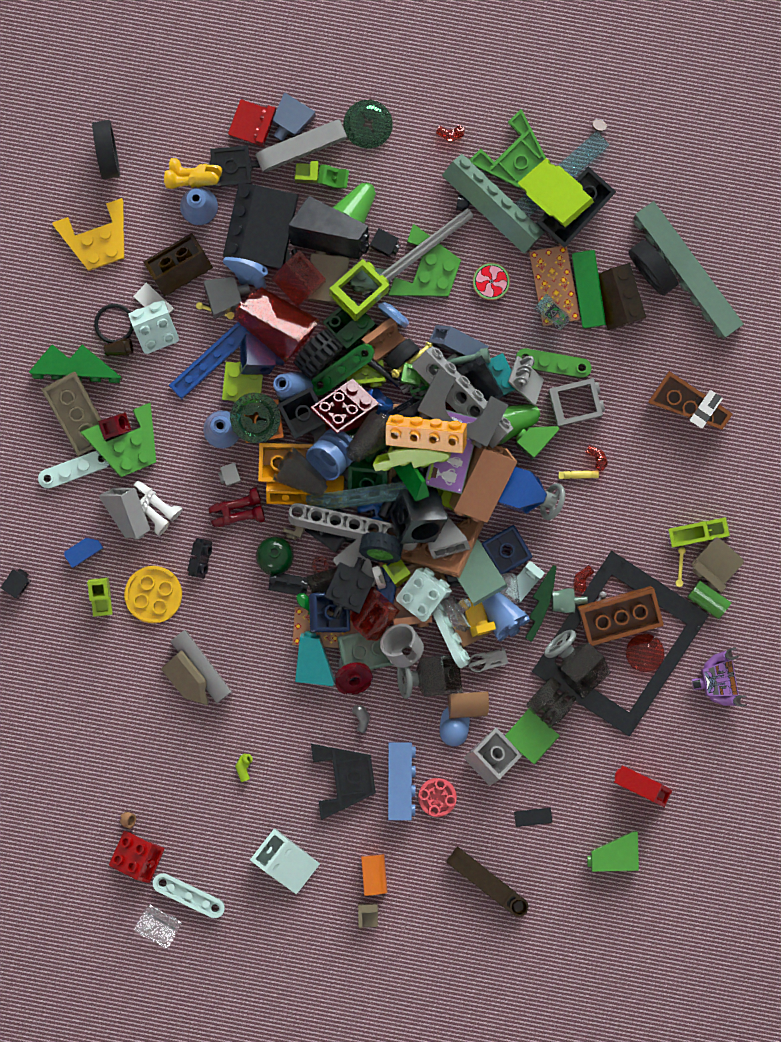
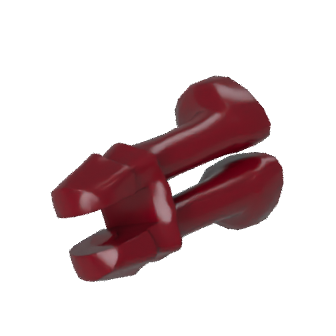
M258 488L250 489L249 495L227 502L223 501L221 503L217 502L208 508L209 514L220 511L223 513V518L211 521L212 526L224 527L225 525H231L232 523L248 519H255L258 523L265 522L262 505L233 514L230 512V510L262 504Z

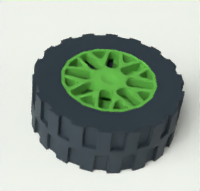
M367 532L363 534L359 547V553L362 556L380 563L400 561L403 544L399 543L398 538L382 532Z

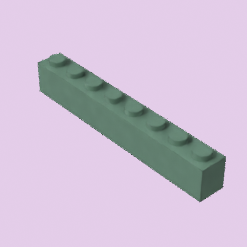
M653 201L637 212L634 216L635 225L639 230L643 229L646 233L645 238L650 245L654 244L657 252L667 262L674 275L678 277L680 287L684 291L689 292L691 295L690 300L694 306L700 307L702 317L706 322L710 321L714 328L712 330L715 335L724 340L742 327L744 323L657 204Z

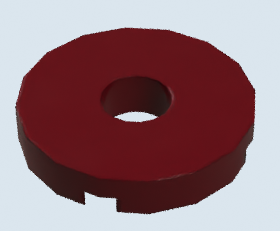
M354 662L341 667L335 674L334 682L339 692L346 695L347 693L355 695L364 692L370 687L373 675L369 666L364 663Z

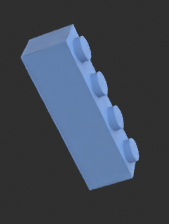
M389 742L388 820H411L412 816H415V804H412V797H415V785H412V777H415L416 766H412V758H416V746H412V742Z

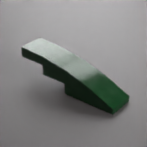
M552 565L532 597L538 603L529 616L530 620L534 621V624L525 636V639L529 642L533 641L549 607L557 568L555 565Z

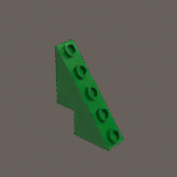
M52 344L29 371L32 379L40 380L44 379V376L51 377V380H59L74 371L77 373L80 381H82V378L89 379V382L99 383L101 379L109 380L108 383L119 384L120 380L123 379L84 345H81L69 359Z

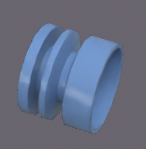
M329 429L307 450L306 460L312 471L319 477L326 480H335L356 459L358 454L357 447L351 437L345 432L336 434L332 429Z

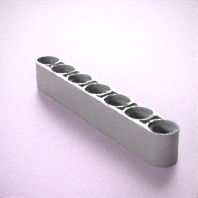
M300 503L293 504L288 513L289 522L298 527L361 540L363 534L369 532L368 529L374 528L377 532L386 534L392 532L398 538L393 524ZM299 512L302 516L294 517L292 513ZM318 516L321 520L313 521L311 517ZM337 520L340 524L334 526L330 521ZM355 524L358 526V529L353 530L349 525ZM418 543L403 544V549L414 550Z

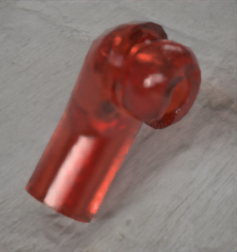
M440 125L436 134L452 142L461 139L464 136L465 129L463 126L458 125L454 129L447 130Z
M589 444L585 453L595 457L597 462L595 468L603 471L608 466L605 452Z
M590 565L574 576V589L579 593L586 591V578L594 573Z

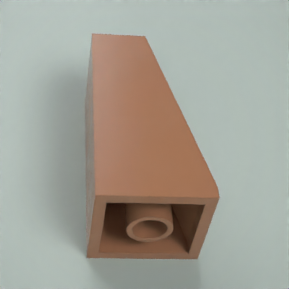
M489 444L487 447L482 446L481 449L474 446L462 494L453 492L449 502L454 513L460 516L468 515L476 522L484 521L488 523L517 464V460L507 448L499 445L492 448Z

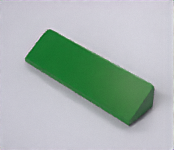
M595 250L572 253L582 327L591 329L604 326L606 322Z
M411 462L405 466L397 465L393 467L415 501L429 496L425 479L419 470L413 467Z

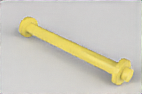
M426 342L425 347L406 363L412 364L433 344ZM403 365L399 369L391 371L394 378L400 377Z

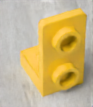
M469 598L462 601L472 637L491 633L496 629L494 622L488 623L482 602L474 606Z

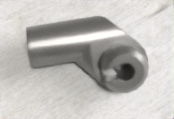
M355 705L352 708V713L359 719L356 731L365 733L370 716L364 706Z

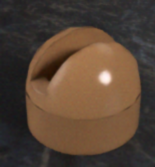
M130 812L121 814L120 824L131 829L135 825L136 815Z

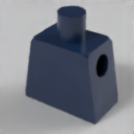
M245 334L240 342L241 374L268 375L272 372L275 365H284L285 355L276 353L273 341Z

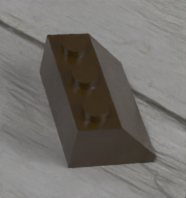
M193 233L143 261L164 297L213 268Z
M627 263L598 273L607 330L610 331L644 321L646 314L631 264Z

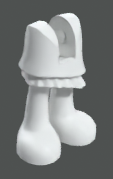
M137 481L134 486L144 494L140 500L143 511L155 524L154 531L160 536L167 530L170 523L154 511L150 505L153 504L171 522L181 514L183 509L180 506L171 507L165 504L155 495L156 492L152 488Z

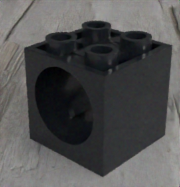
M428 488L429 496L418 501L414 500L408 489H401L389 512L400 544L435 542L448 520V515L443 508L442 498L439 496L437 488Z

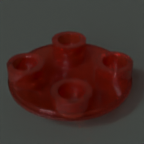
M640 634L632 638L628 643L626 658L633 669L640 672H650L661 665L664 659V648L660 640L655 636Z

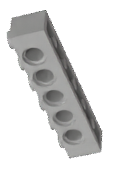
M432 346L425 350L413 363L412 367L429 384H431L437 372L434 369V365L456 377L446 397V402L457 413L478 418L487 403L483 398V394L470 384V381L456 370L454 364L448 362L443 357L439 349ZM461 392L466 395L467 399L462 398ZM475 406L480 409V413L475 411ZM502 417L489 442L492 448L497 446L514 429L507 418Z

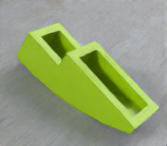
M726 517L668 529L672 548L710 541L716 537H730Z

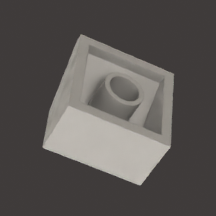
M496 727L476 744L464 759L490 786L500 780L520 759L522 754Z

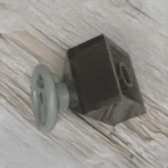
M567 630L556 636L547 645L544 655L547 658L561 656V671L567 685L584 699L611 672L605 657L590 643L573 648L571 644L576 638V632L574 630Z
M452 655L420 658L416 671H411L410 667H397L398 687L400 694L405 699L410 698L414 686L419 687L424 697L463 693L460 668L455 663Z

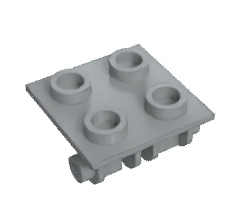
M517 356L508 383L535 406L544 379L531 368L535 363L532 356H527L523 359Z

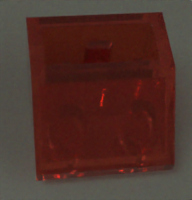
M300 250L272 278L297 307L326 283L324 276Z
M371 586L360 613L352 612L350 619L354 628L367 640L378 641L400 610L377 589Z

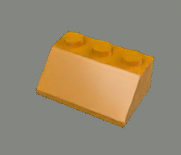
M259 443L258 482L316 483L317 474L312 471L306 460L307 450L313 444Z

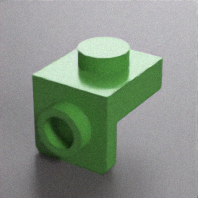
M320 165L317 184L332 189H344L347 187L349 170Z

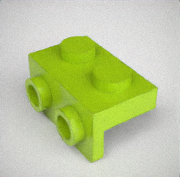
M383 360L377 362L382 367H384ZM367 364L347 377V382L353 378L362 388L366 385H370L371 388H378L385 384V377L381 376Z

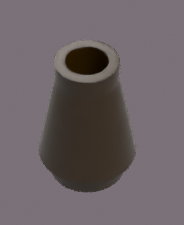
M122 338L104 345L105 355L129 356V354H133L132 340Z

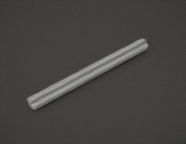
M465 209L381 273L380 276H385L388 281L393 279L473 218V213L469 209Z

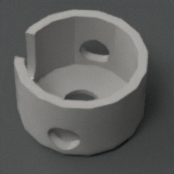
M398 624L392 626L383 634L380 648L391 664L396 667L405 668L413 665L420 659L424 651V644L411 626L408 624ZM410 647L412 649L411 653L405 656L402 651Z

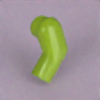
M246 753L239 757L235 765L241 782L250 779L247 768L252 763L253 758L250 754Z

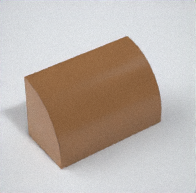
M488 691L449 694L447 696L449 719L488 716Z

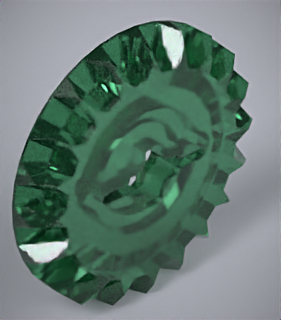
M369 99L355 102L349 107L345 113L343 126L347 138L354 145L360 148L372 149L387 141L392 132L393 120L390 111L385 105L379 101ZM364 117L368 121H373L371 124L373 132L368 126H363L365 124Z
M262 393L243 395L234 403L231 409L230 422L237 436L247 442L260 443L270 439L280 425L281 416L277 404L272 398ZM257 412L258 416L266 419V421L258 420L256 423H252L253 420L244 415L250 416Z

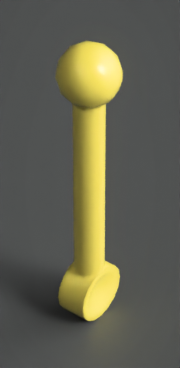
M201 302L196 304V308L199 310L211 311L210 307L203 305ZM229 312L224 316L231 320L234 318V313Z
M684 547L678 549L680 558L678 580L675 582L677 587L683 585V556L686 552Z

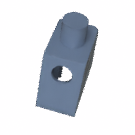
M284 93L272 120L273 124L278 127L273 137L283 142L287 134L292 137L298 136L316 116L315 111L287 93Z

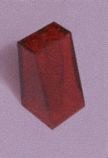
M262 287L256 292L253 290L247 296L246 302L241 301L235 308L237 312L233 317L285 363L307 342L320 322L316 317Z

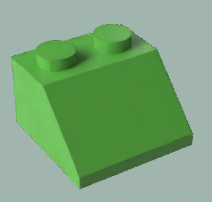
M558 426L531 427L527 431L523 429L516 437L517 443L515 446L533 460L557 434L560 428Z

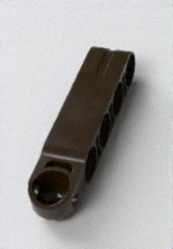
M457 846L446 859V863L512 915L522 917L527 913L529 906L523 897Z

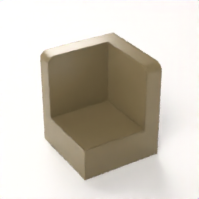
M378 903L358 904L359 928L378 926Z

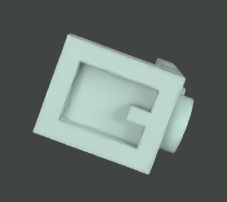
M529 561L505 592L520 603L545 573Z

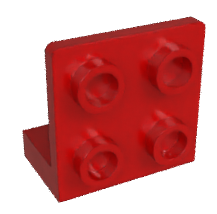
M241 99L228 134L264 147L273 123L272 120L276 113V107L268 105L265 108Z
M123 831L109 866L136 880L150 884L165 848L148 842L128 831Z

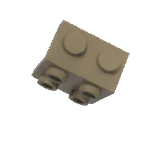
M716 537L697 556L691 565L695 568L693 572L700 579L704 576L709 581L707 585L714 591L718 589L720 592H723L727 587L725 583L742 566L744 560L725 542Z

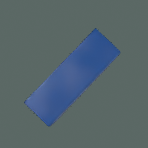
M85 538L66 550L64 556L71 567L75 568L103 550L104 547L99 540Z

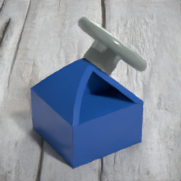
M515 467L498 502L506 508L528 514L540 505L541 516L545 520H551L560 513L564 505L565 489L561 484L556 483L545 491L540 479L531 471ZM546 507L550 509L549 514L546 513Z

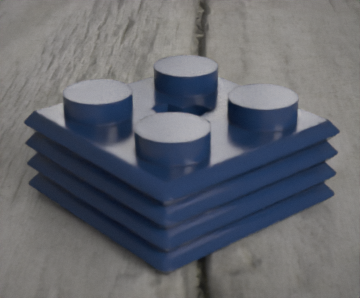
M515 525L482 542L483 548L501 576L533 558ZM503 546L512 548L510 556L502 554Z
M312 593L309 595L310 632L350 631V610H343L339 620L333 618L332 615L329 617L327 610L334 613L336 606L331 601L323 598L325 593Z

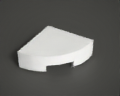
M379 566L373 567L372 570L378 588H386L382 569Z

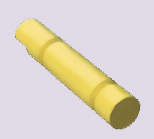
M599 470L559 472V479L599 478Z

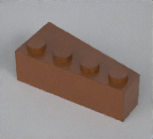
M668 371L647 403L691 418L706 395ZM718 405L706 424L722 430L733 413Z

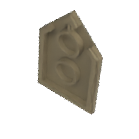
M180 651L161 670L185 699L208 705V697L205 693V688H207L205 678L185 653Z

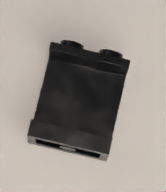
M482 355L456 369L470 381V384L483 394V398L488 401L490 396L498 400L504 396ZM461 392L464 399H467L466 395ZM475 406V411L480 413V409Z

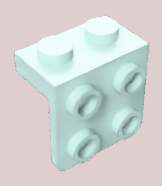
M164 300L154 302L149 306L136 309L128 314L145 354L179 341Z
M423 567L416 569L396 597V601L423 622L429 619L443 598L449 597L452 593V590L449 588L450 585L446 581L438 580L434 577L435 573L427 567L425 569Z

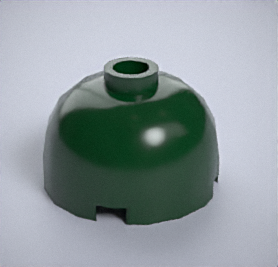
M269 537L263 540L257 548V565L268 575H282L293 564V548L283 538Z

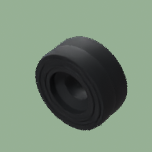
M408 338L387 356L385 362L392 370H397L417 354L420 349Z

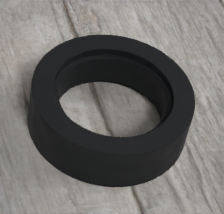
M111 121L92 122L96 156L102 179L120 177L119 161Z
M641 240L628 251L636 268L659 294L665 296L678 285L677 278L669 265L647 241Z

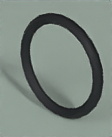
M109 304L102 307L95 317V331L107 343H113L120 339L111 340L104 337L99 330L98 320L101 314L109 308H119L127 314L131 313L120 304ZM131 321L128 333L122 338L128 339L134 329Z

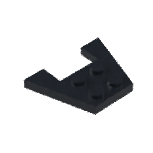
M311 743L313 763L333 761L337 798L318 801L321 820L376 793L370 754Z

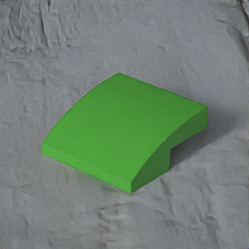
M528 709L505 737L535 765L560 735L533 711Z

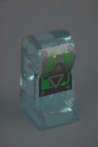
M548 294L534 308L559 330H562L571 320V317Z

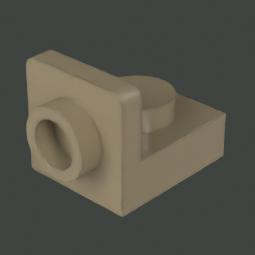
M294 525L295 531L283 528V532L286 533L285 537L295 541L297 538H302L305 530L303 527Z

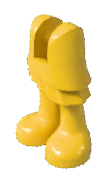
M171 158L169 170H166L164 174L165 187L167 189H175L188 185L191 188L217 185L222 174V168L218 165L199 164L196 168H183L177 158Z

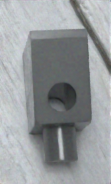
M234 277L203 281L213 319H217L242 306L240 297L251 294L248 283L237 286Z

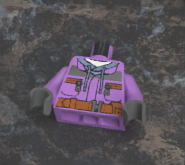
M733 647L713 655L704 664V669H701L702 677L692 679L693 690L704 689L705 696H709L711 701L720 705L745 707L747 704H741L740 700L742 697L747 696L738 694L732 660L738 658L739 655H732V650L737 649Z

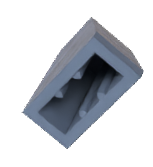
M442 325L435 326L428 341L460 357L477 354V351H480V349L489 347L451 326Z

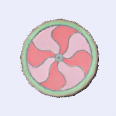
M486 263L475 271L473 288L480 298L487 301H496L508 292L510 276L502 265Z

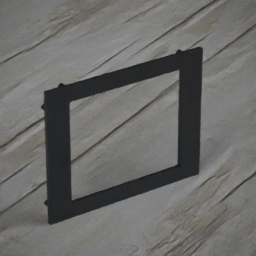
M611 550L581 597H587L588 603L594 602L610 576L613 575L634 590L652 586L655 590L658 605L687 625L630 712L554 663L558 656L547 658L543 653L532 673L630 737L709 614ZM585 604L575 605V613L568 615L555 637L564 631L576 630L581 622L577 607Z

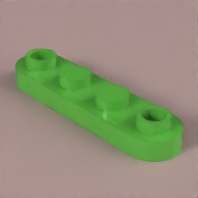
M527 348L519 350L516 357L519 356L521 359L523 355L532 356L535 363L531 368L537 371L576 378H585L591 372L590 362L583 358ZM584 365L585 371H580L578 366Z

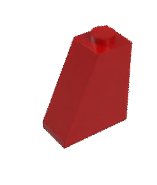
M623 765L616 771L614 776V783L664 808L673 791Z

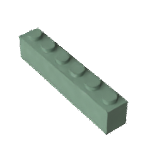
M463 154L453 160L442 174L458 192L522 253L525 254L545 233Z

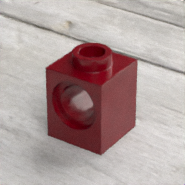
M126 412L98 421L104 439L131 431Z

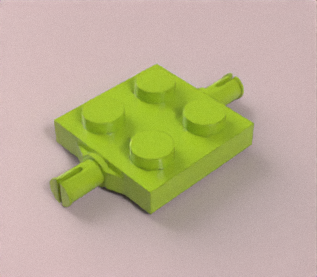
M226 362L222 400L232 401L237 404L235 415H239L240 405L260 402L263 375L241 374L240 362Z

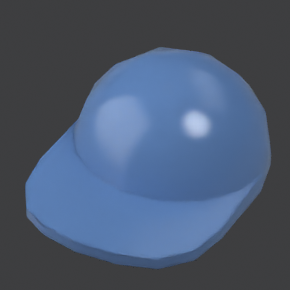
M447 707L443 711L440 721L439 732L442 741L449 746L463 744L468 736L470 717L449 719Z

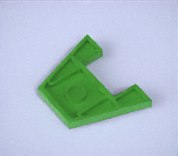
M522 109L508 121V124L520 137L495 162L482 149L470 159L471 163L478 169L520 190L522 188L518 182L546 158Z
M413 224L407 243L418 246L430 236ZM440 243L422 256L413 283L395 277L388 296L449 297L461 259Z
M151 402L132 410L140 428L106 442L99 425L80 432L120 478L156 463Z

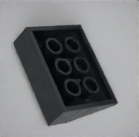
M238 183L223 257L241 258L259 263L265 267L283 269L290 239L289 223L295 216L299 195L253 184Z

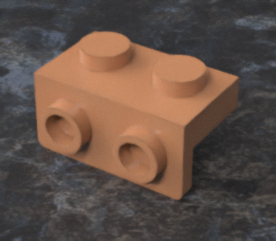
M392 318L383 321L379 327L372 332H368L362 339L363 344H369L374 348L375 356L373 360L376 362L380 361L405 341V338L398 331L397 322Z

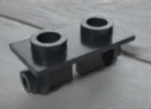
M199 538L193 541L191 555H195L197 558H190L187 572H189L188 576L205 579V575L208 572L209 556L212 553V541Z
M285 573L282 575H270L268 590L298 595L299 593L306 594L309 578Z

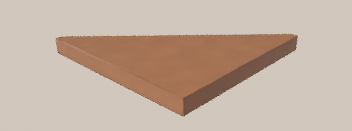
M469 518L456 524L459 530L466 536L470 550L433 560L428 542L418 543L414 550L403 554L401 560L408 564L423 568L427 567L430 570L460 578L485 522H476Z

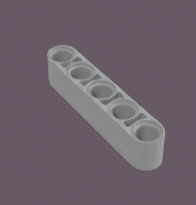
M335 120L265 148L255 155L262 171L268 172L347 139V135L341 121Z

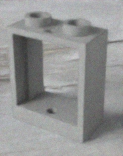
M594 378L548 390L558 427L600 418L603 416L602 412H605L603 400L599 401L598 394L601 393L599 383L595 382ZM590 385L596 412L564 419L558 393Z

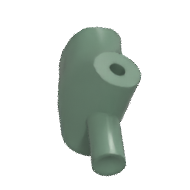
M572 588L553 591L551 596L552 611L575 613V605L588 603L587 597H575V592Z

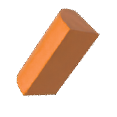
M385 855L361 856L364 896L388 893Z

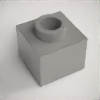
M235 463L220 467L221 472L218 475L222 484L225 483L229 487L241 483Z

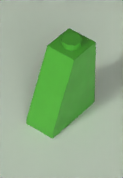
M631 831L591 850L590 855L587 856V867H591L592 872L639 871L638 832Z

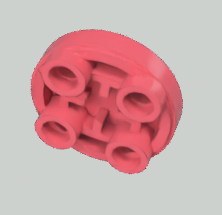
M433 778L426 781L418 793L420 807L425 813L434 817H441L450 813L457 800L453 785L442 778Z

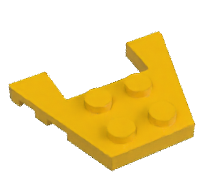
M122 198L106 203L112 223L84 233L74 234L69 217L52 222L55 229L88 271L125 259L124 201Z

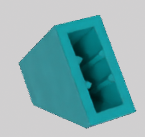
M310 631L301 633L295 682L334 686V675L321 636L316 635V632Z

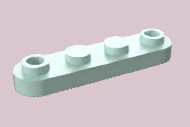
M97 451L43 470L38 476V481L42 487L50 489L105 469L109 465L106 461L99 462L98 458L100 455ZM50 475L51 481L45 482V476Z
M441 601L432 615L455 663L459 668H463L469 664L468 660L470 657L467 651L462 648L460 644L462 640L459 634L455 633L452 627L454 623L445 612L446 606Z
M160 873L155 876L153 887L157 892L211 918H218L224 913L225 905L220 899L166 873ZM161 879L166 880V886L160 885ZM212 905H218L219 910L213 911Z

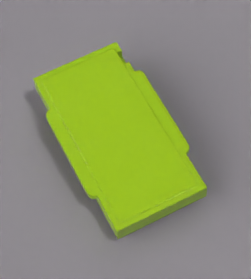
M547 158L518 182L519 186L533 202L550 217L553 216L564 227L569 225L594 203L593 199L583 191V186L560 166L551 164Z

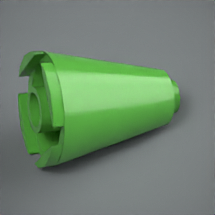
M360 183L332 208L365 223L376 196L375 188L370 183Z
M533 404L508 406L503 417L510 421L514 429L498 445L504 444L518 435L523 429L526 430L537 423L540 417L538 407Z

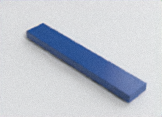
M252 308L171 382L169 387L182 400L240 347V342L246 333L253 335L266 322Z

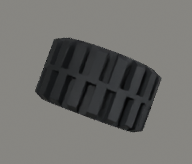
M328 329L322 330L300 350L293 363L309 379H313L336 359L343 349V344Z

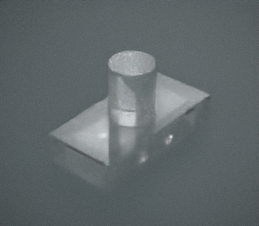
M451 595L443 598L440 603L453 628L466 632L470 625L463 613L471 607L470 601L464 597L457 602L455 596Z

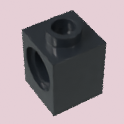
M378 228L370 243V248L391 258L392 254H397L401 245L398 244V237Z
M20 568L18 571L13 569L0 588L14 598L19 599L31 582L27 578L29 574Z

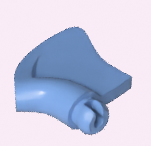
M225 257L223 259V263L237 276L240 284L248 283V285H254L258 290L266 288L264 276L268 274V270L265 266L241 258Z
M382 302L378 305L379 310L387 318L394 319L398 325L404 328L409 325L408 319L391 304Z

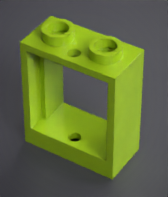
M362 259L329 288V296L357 321L389 292V281L385 276H380L370 262ZM363 270L379 288L358 306L341 288Z

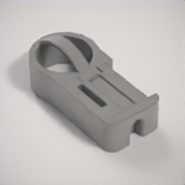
M501 647V651L500 649L487 652V655H485V652L474 654L468 660L470 670L476 673L508 663L503 647ZM475 656L484 658L483 660L470 663ZM485 663V666L480 670L472 668L473 666Z

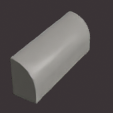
M186 630L171 640V644L177 652L183 651L205 678L207 684L205 689L216 703H219L232 693V690Z

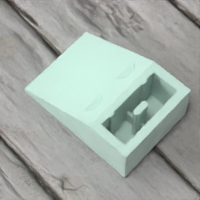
M275 828L250 859L295 894L300 891L320 865L318 861Z

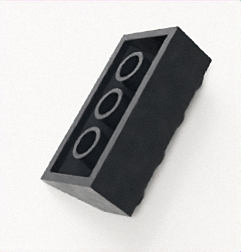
M589 166L578 176L576 181L583 186V191L593 199L594 203L566 227L553 216L550 217L546 212L536 222L549 239L563 248H566L616 193Z

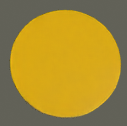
M147 566L136 571L129 578L125 587L124 598L129 611L134 617L146 623H161L170 619L178 611L182 602V588L179 580L171 571L160 566Z

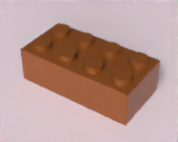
M652 586L577 607L589 646L664 626L655 590Z

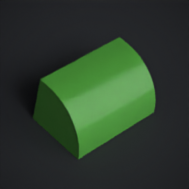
M701 581L695 584L687 596L688 599L717 619L731 605L729 600Z

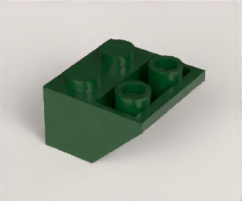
M341 307L323 321L326 328L343 344V348L348 353L354 350L355 347L363 344L362 339L364 336L377 328L376 323L366 313L355 321Z

